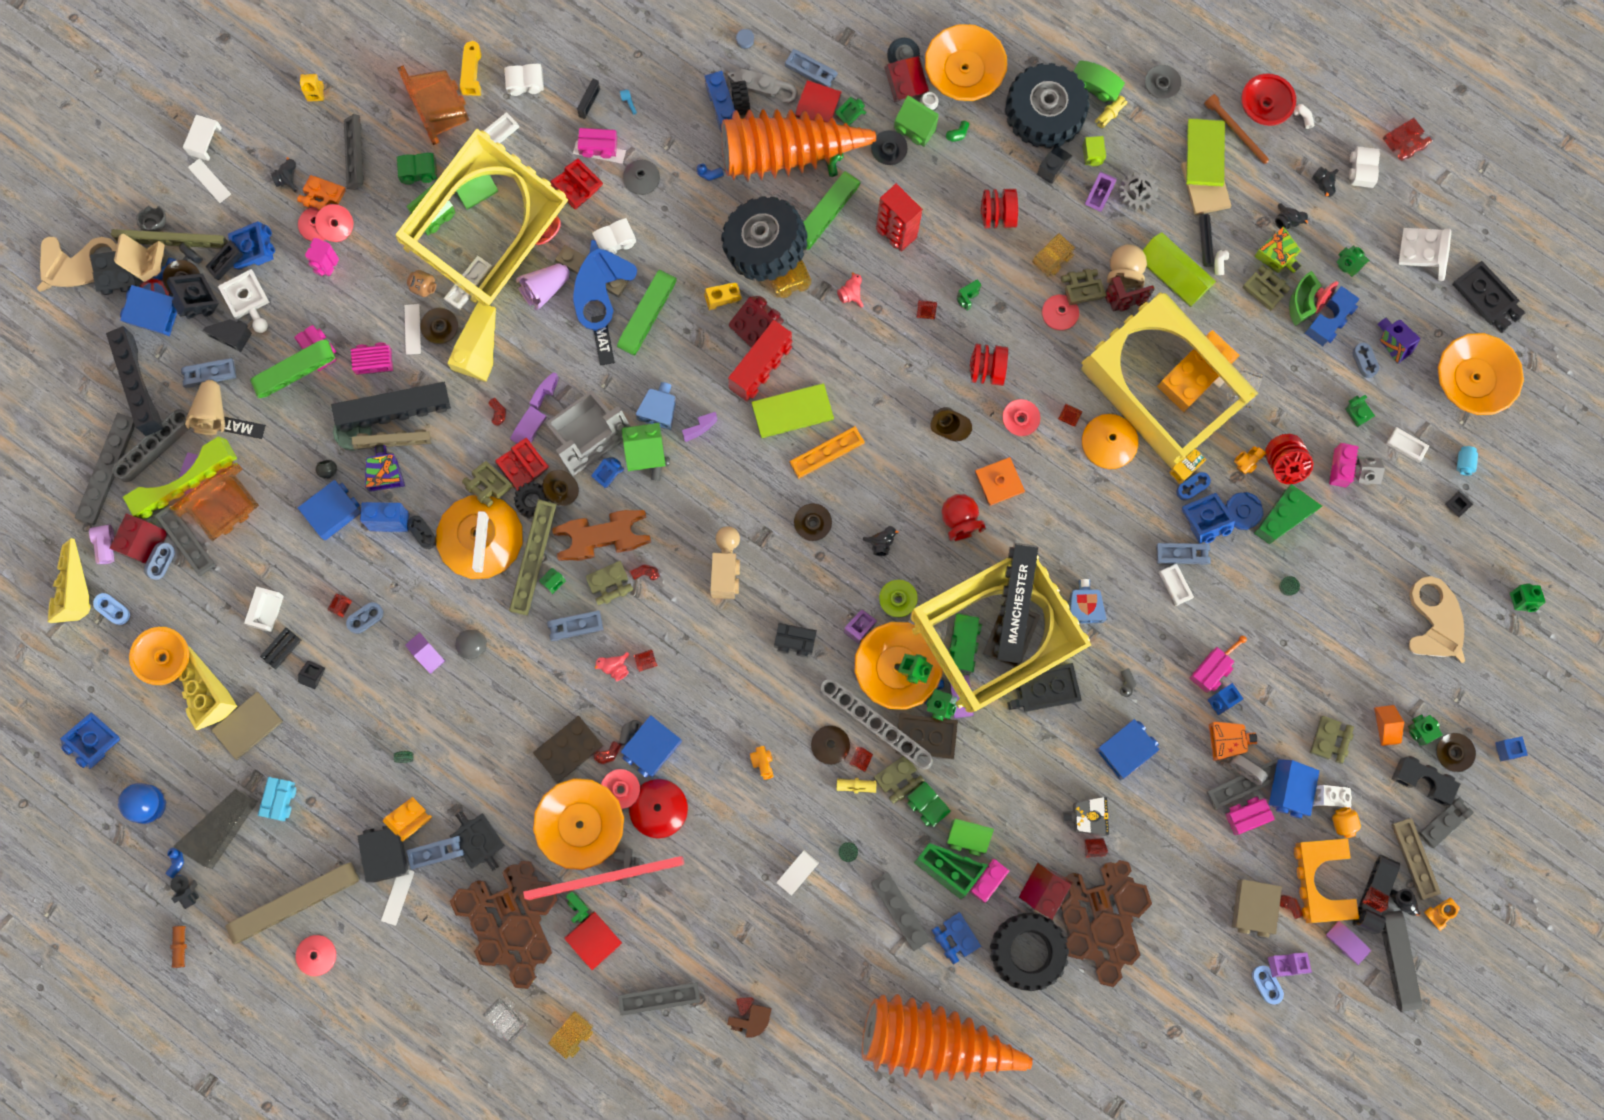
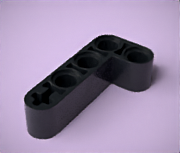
M1381 854L1378 856L1358 906L1359 919H1353V926L1371 934H1379L1382 931L1386 921L1382 914L1400 869L1399 862Z

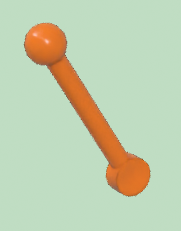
M1240 636L1239 641L1230 647L1225 654L1228 655L1241 643H1245L1247 638Z

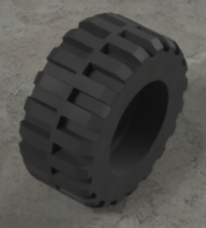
M1023 913L1008 918L999 925L998 930L994 932L992 937L993 941L990 943V958L994 964L995 972L999 974L1004 982L1020 990L1036 991L1046 989L1057 982L1056 980L1063 975L1065 966L1067 967L1068 965L1067 955H1069V948L1066 945L1068 942L1067 938L1063 936L1062 929L1053 920L1041 914ZM1023 933H1035L1047 945L1048 956L1046 962L1035 971L1020 969L1015 965L1011 957L1012 943L1016 937Z

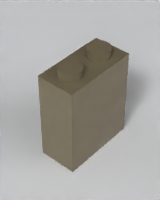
M1244 879L1238 880L1232 928H1237V932L1250 934V931L1257 932V936L1269 938L1270 934H1276L1282 886Z

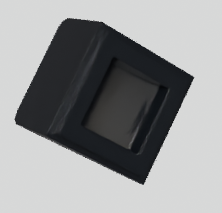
M1461 490L1457 491L1445 503L1458 517L1474 504Z
M307 661L298 673V682L316 689L325 671V667Z

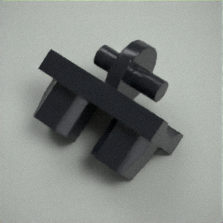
M175 876L170 883L171 889L175 892L171 898L174 903L179 901L184 909L194 905L199 898L195 891L198 885L197 882L193 880L189 884L186 876Z

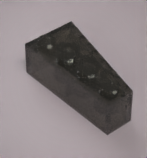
M235 789L173 847L205 868L213 869L258 803V800L242 790Z

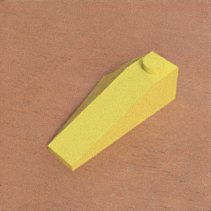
M480 302L477 303L449 358L448 365L451 370L487 382L493 367L495 307L482 306Z
M70 538L62 545L57 566L60 573L53 584V587H57L55 597L50 598L47 622L50 623L78 621L90 611L89 594L75 539Z
M188 647L189 661L186 669L179 676V680L183 683L184 691L182 695L187 701L188 708H186V714L193 727L199 730L224 720L237 705L228 690L191 647Z

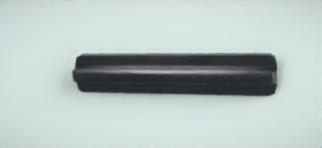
M1201 214L1199 220L1203 266L1212 267L1214 265L1210 215Z

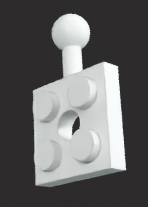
M252 269L218 286L236 320L250 313L253 319V329L258 333H263L267 330V321L260 318L256 309L270 302ZM242 291H248L246 298H239V294Z

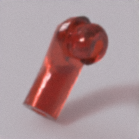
M492 398L488 403L494 410L492 423L499 426L505 421L506 409L496 398Z
M647 564L630 571L634 580L643 575L649 576L650 580H656L659 577L658 569Z
M613 741L609 750L597 751L594 754V760L599 764L614 761L622 745Z
M1281 895L1280 907L1290 909L1294 919L1302 917L1303 912L1297 899Z

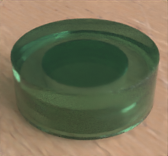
M1287 576L1281 580L1279 589L1282 594L1293 596L1299 591L1300 583L1295 577Z
M399 751L394 753V762L396 763L414 761L413 752Z
M845 842L839 847L838 855L842 861L852 862L858 856V849L855 844Z

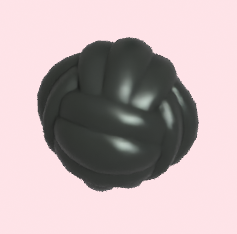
M332 460L320 461L315 468L316 474L323 479H330L337 472V465Z

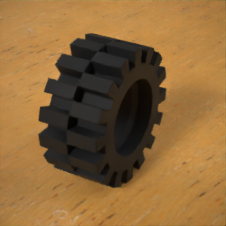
M746 80L731 82L734 108L739 115H746L747 111L750 110Z
M526 482L523 487L520 485L518 487L519 490L515 492L514 504L521 515L527 518L534 516L536 506L529 507L525 504L527 495L536 494L539 500L549 502L539 483L534 484V482H530V484H527Z

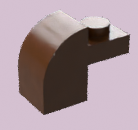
M752 1004L749 1020L729 1016L727 1025H730L731 1030L742 1032L743 1028L747 1029L745 1036L747 1038L756 1037L767 1028L772 1008Z

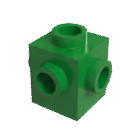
M1353 245L1349 249L1345 247L1338 254L1340 258L1336 263L1341 271L1353 277L1370 260L1365 256L1361 248Z
M1526 583L1510 592L1514 610L1535 612L1546 603L1541 585Z
M904 654L898 672L906 676V680L913 684L918 682L926 683L933 665L927 662V658L922 655Z
M934 689L933 695L927 701V711L933 713L931 716L942 721L944 717L950 719L956 711L957 706L955 703L958 697Z
M1421 714L1413 718V723L1408 726L1411 737L1420 746L1426 745L1443 735L1439 729L1438 721L1431 714L1425 717Z

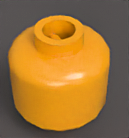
M1350 807L1335 810L1332 821L1336 833L1344 835L1345 838L1354 837L1361 828L1358 813Z

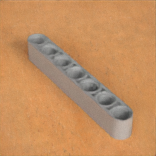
M827 679L822 683V693L833 703L918 768L926 770L931 767L933 759L928 751L835 680ZM835 685V691L828 694L826 692L827 686ZM845 696L851 698L848 705L841 704V700ZM859 708L866 709V714L863 717L856 715ZM876 719L881 720V727L873 729L872 722ZM891 731L897 732V738L893 741L887 739V735ZM906 743L913 745V749L909 753L903 752V746ZM921 755H926L929 758L925 765L918 763Z

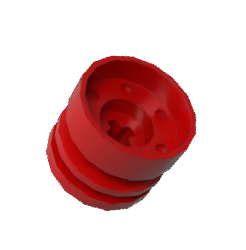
M1015 188L1003 189L1001 197L998 196L997 189H993L992 198L990 190L984 189L981 200V218L985 229L990 228L991 220L993 228L998 227L999 220H1002L1004 228L1017 227L1018 195Z
M976 343L970 360L971 383H976L978 375H980L981 384H984L986 376H990L991 385L1003 386L1007 372L1008 347L995 345L992 354L989 353L988 344H985L984 350L981 352V344Z
M1282 434L1268 443L1265 449V457L1275 478L1279 482L1287 485L1297 484L1310 475L1314 463L1301 438L1294 434Z

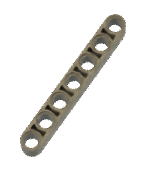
M352 862L344 864L225 925L233 945L359 882V877Z

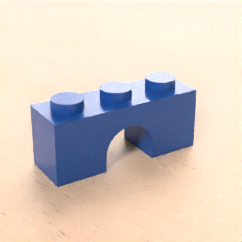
M718 71L705 75V86L710 101L713 102L716 120L722 134V120L731 119L735 108L723 72Z
M1341 286L1326 304L1332 310L1334 318L1329 319L1319 314L1305 334L1321 346H1324L1327 341L1331 343L1337 335L1335 333L1336 329H1342L1348 321L1345 319L1348 314L1352 315L1358 308L1356 303L1360 298Z

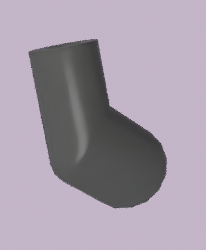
M668 456L665 457L666 467L670 465V458ZM662 467L652 468L651 480L660 481Z
M1128 668L1121 671L1124 683L1120 688V694L1124 697L1131 696L1136 687L1135 679Z
M632 720L622 727L619 739L620 745L626 746L630 736L635 734L642 726L640 721Z

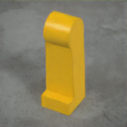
M475 41L467 42L463 50L460 80L462 95L481 96V87L479 81L476 80L478 61L481 59L482 53L479 44Z

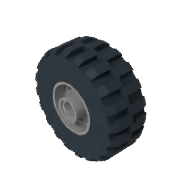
M1039 63L1036 64V67L1030 66L1026 68L1024 73H1019L1015 81L1011 83L1006 99L1005 115L1008 116V125L1013 127L1012 132L1016 136H1020L1023 142H1029L1038 148L1039 146L1052 148L1054 145L1059 147L1064 145L1065 141L1070 142L1073 140L1075 134L1081 131L1089 110V94L1086 89L1084 90V82L1077 78L1078 75L1074 71L1070 72L1067 70V67L1062 65L1060 67L1055 63H1049V65Z
M761 196L758 199L752 198L747 200V203L739 205L737 210L729 215L728 222L724 224V232L721 235L723 251L736 272L750 280L765 281L769 279L771 281L779 276H785L788 274V271L793 270L797 266L798 261H801L804 256L803 251L807 248L808 243L806 240L808 235L798 211L788 201L784 199L779 200L778 197L770 196V198H767L766 196Z

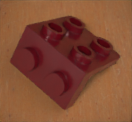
M1119 276L1112 278L1105 291V299L1107 303H1110L1113 311L1119 310L1122 312L1129 309L1130 306L1143 305L1151 297L1155 288L1151 285L1126 293Z
M762 296L749 297L729 322V327L751 348L773 320L779 324H782L784 321L780 317L781 314L776 309L767 305V300Z

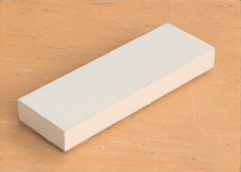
M477 255L462 276L479 287L491 272L493 266ZM455 284L444 297V300L460 311L471 296Z
M478 511L472 569L478 573L483 572L489 519L488 515L481 511Z

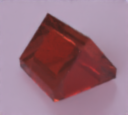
M918 300L917 318L935 319L937 302Z
M1065 404L1058 419L1075 427L1083 411Z
M336 593L328 607V611L343 618L352 601Z
M653 650L634 655L639 672L657 666Z
M857 747L849 765L865 772L873 754L863 747Z
M1104 838L1084 840L1086 858L1107 855L1108 849Z
M1370 887L1363 903L1382 912L1388 908L1389 896Z
M752 996L736 998L740 1015H745L754 1001Z

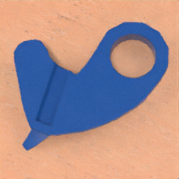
M596 240L591 241L590 253L579 269L573 294L579 323L586 329L594 331L606 328L613 317L614 311L605 284L617 279L632 281L637 275V268L634 264L609 251L598 248ZM591 301L601 302L606 308L605 318L598 323L588 321L583 314L585 305Z

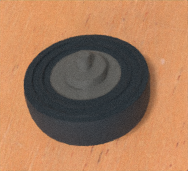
M906 37L894 40L887 51L889 63L917 56L920 57L918 45L915 41Z

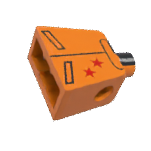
M1212 722L1209 724L1213 761L1247 753V745L1257 744V734L1246 733L1245 725L1223 722Z

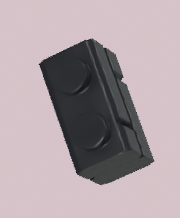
M779 623L774 648H778L777 651L780 653L788 654L789 651L797 652V656L808 657V655L813 653L817 630Z

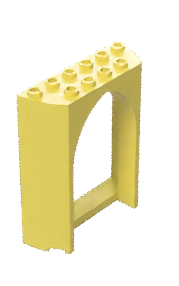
M476 129L396 233V239L400 244L404 245L403 249L407 253L412 251L472 296L470 298L472 302L476 303L478 301L482 306H489L568 199L565 198L566 195L562 191L551 187V183L547 179L538 177L534 169L520 163L521 160L516 155H510L506 152L502 144L493 142L485 131ZM484 175H504L514 178L519 186L524 203L523 222L515 240L478 288L417 241L452 195L462 185Z
M1160 292L1149 304L1145 302L1138 309L1139 312L1135 316L1130 315L1124 321L1125 324L1122 328L1119 329L1117 327L1109 334L1110 338L1106 342L1101 341L1095 347V352L1082 361L1081 364L1083 366L1081 370L1172 469L1259 393L1166 293ZM1141 330H1162L1182 338L1196 350L1240 399L1184 448H1181L1135 398L1125 383L1121 371V352L1127 336L1131 333Z
M1038 555L1031 601L1040 606L1044 613L1045 626L1041 643L1030 659L973 692L933 626L983 598L1002 594L1004 585L1007 586L1008 583L1005 573L1006 567L1011 564V559L1006 558L914 608L912 611L911 621L915 623V628L912 629L913 634L921 633L960 698L955 704L958 708H966V712L971 713L981 709L1091 646L1088 635L1081 630L1078 619L1070 612L1068 603L1060 596L1057 585L1052 583L1047 569L1039 562Z

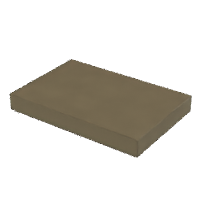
M257 691L211 731L234 759L238 760L279 726L283 720Z

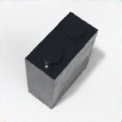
M387 825L382 826L383 830L375 831V829L364 830L362 835H357L366 883L409 875L404 844L400 840L401 837L398 834L395 835Z

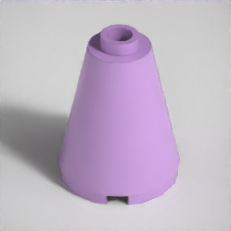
M558 263L517 277L516 282L521 284V287L518 289L525 301L530 306L532 304L536 306L534 309L538 310L569 280L570 271L566 265Z

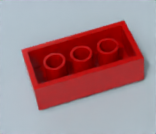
M896 183L880 197L876 229L880 235H885L889 239L892 247L898 248L902 252L918 236L923 209Z
M773 320L728 377L729 389L746 402L750 398L753 399L759 391L757 388L761 383L765 384L769 379V373L772 369L776 370L782 356L784 354L788 355L793 347L791 346L793 342L792 332Z

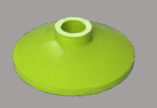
M900 579L886 583L879 595V602L883 611L897 618L905 617L912 613L918 601V595L913 585ZM901 597L902 602L896 603L895 598Z

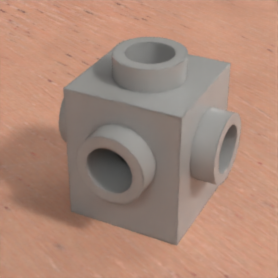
M1366 456L1365 458L1358 457L1355 464L1356 470L1354 471V476L1358 483L1364 485L1381 484L1385 471L1381 458Z

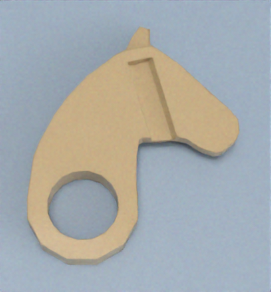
M46 237L41 242L40 274L42 282L37 287V290L42 292L52 286L72 287L94 282L90 255L94 254L100 247H109L112 249V252L116 251L117 244L110 238L98 237L92 239L75 256L69 258L61 250L57 238Z
M1429 576L1419 579L1411 587L1410 601L1412 606L1431 623L1432 628L1422 636L1411 638L1409 640V650L1416 655L1435 657L1455 656L1460 663H1464L1465 658L1462 651L1464 620L1456 596L1439 578ZM1431 585L1438 590L1440 601L1436 606H1428L1421 601L1419 592L1422 586Z

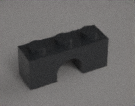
M1408 756L1400 759L1391 780L1407 788L1416 787L1420 778H1423L1430 786L1427 798L1443 806L1452 805L1460 787V783L1455 781L1456 778L1448 774L1442 775L1438 773V769L1433 766L1422 765L1419 763L1420 760L1415 757Z

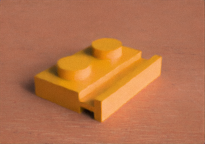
M411 797L387 815L383 822L395 835L398 834L403 842L429 822L432 816L428 815L426 810Z

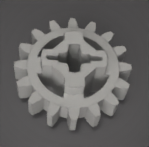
M1134 172L1132 177L1128 174L1125 178L1126 180H1122V186L1118 190L1121 192L1119 198H1124L1122 204L1127 203V209L1134 207V212H1136L1140 208L1144 212L1146 207L1150 209L1152 204L1156 203V198L1159 196V192H1157L1159 185H1154L1156 179H1149L1150 174L1145 177L1143 172L1140 175Z

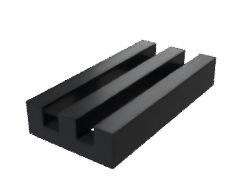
M592 78L577 107L578 117L582 119L586 118L600 91L599 81Z
M231 240L205 266L216 280H220L244 255L235 246V242Z
M285 627L260 657L276 670L302 640ZM289 634L287 638L280 644V646L272 653V655L269 658H267L271 654V652L279 645V643L286 637V635ZM294 638L295 640L290 644V646L275 661V663H273L272 661L276 658V656L285 648V646L291 641V639Z

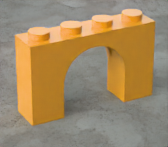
M1348 839L1296 843L1294 856L1295 859H1298L1299 867H1297L1296 872L1298 879L1301 881L1299 894L1304 903L1302 916L1303 919H1306V923L1359 919L1356 899H1326L1317 891L1314 884L1315 871L1323 862L1351 859Z

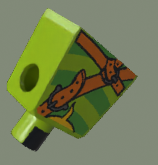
M1284 227L1270 238L1254 256L1277 273H1280L1287 267L1294 274L1302 266L1295 260L1301 250Z

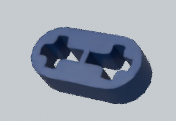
M1199 472L1183 482L1176 490L1178 498L1187 501L1205 490L1211 482L1209 475ZM1199 479H1205L1203 484L1195 485ZM1183 488H1192L1188 494H1182Z

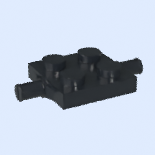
M463 811L459 812V814L457 813L455 816L461 823V826L450 835V838L460 837L461 842H459L461 850L463 849V857L470 868L473 869L484 862H487L492 871L499 868L493 857L505 845L484 813L471 820L466 818Z

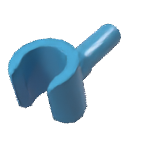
M621 90V100L628 101L633 115L636 114L637 111L632 103L630 91Z

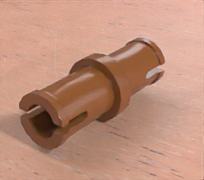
M186 926L172 927V945H170V950H172V968L185 967V949H187V944H185Z

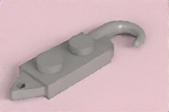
M742 68L740 71L727 74L732 82L746 80L748 91L764 96H775L781 88L789 90L792 95L789 99H783V103H791L797 97V89L794 85L777 80L771 76Z

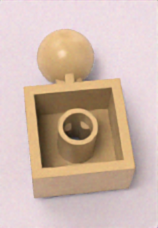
M726 526L719 529L715 537L716 544L721 549V553H713L711 596L712 598L735 599V594H739V579H736V575H740V560L736 559L733 549L739 545L740 535L735 528Z

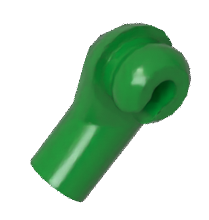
M961 121L959 129L946 133V139L952 142L963 140L970 123Z
M843 153L842 158L839 154L830 157L829 165L826 162L830 177L838 175L836 163L843 159Z

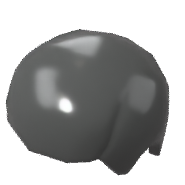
M147 206L136 215L137 225L143 231L160 232L166 224L165 211L160 206H157V208Z
M478 630L463 631L456 638L455 648L457 653L465 659L477 658L486 650L487 640L484 634Z

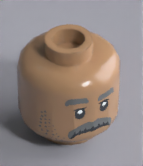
M416 270L408 276L407 285L412 293L427 297L436 290L433 275L422 270Z

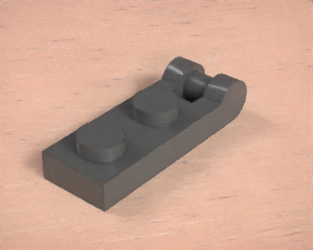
M1461 797L1454 800L1452 805L1445 808L1419 832L1432 848L1440 844L1474 813L1471 808H1467L1463 804L1464 801ZM1458 809L1461 814L1457 816L1453 811Z

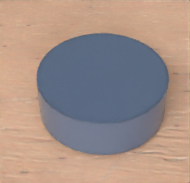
M748 29L740 30L736 35L738 46L744 49L750 48L754 44L753 32Z

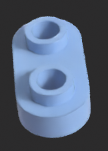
M106 593L95 597L93 606L104 617L116 625H123L128 622L130 618L129 610L115 598ZM108 601V605L103 607L104 602ZM122 612V618L118 619V614Z
M1267 966L1255 967L1252 972V979L1263 1000L1268 1004L1280 1003L1283 1000L1284 993L1276 977H1272L1271 969ZM1260 972H1263L1265 975L1262 980L1259 978ZM1271 990L1275 993L1273 998L1269 996V991Z

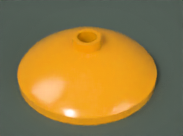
M1104 414L1092 419L1085 427L1082 434V448L1086 457L1096 466L1104 469H1117L1128 464L1135 456L1138 449V435L1133 425L1127 419L1115 414ZM1109 436H1114L1115 440H1110Z
M154 627L144 631L135 639L129 653V662L134 674L143 682L151 685H164L176 680L184 672L189 661V648L186 640L180 633L168 627ZM163 655H166L165 661L161 660Z

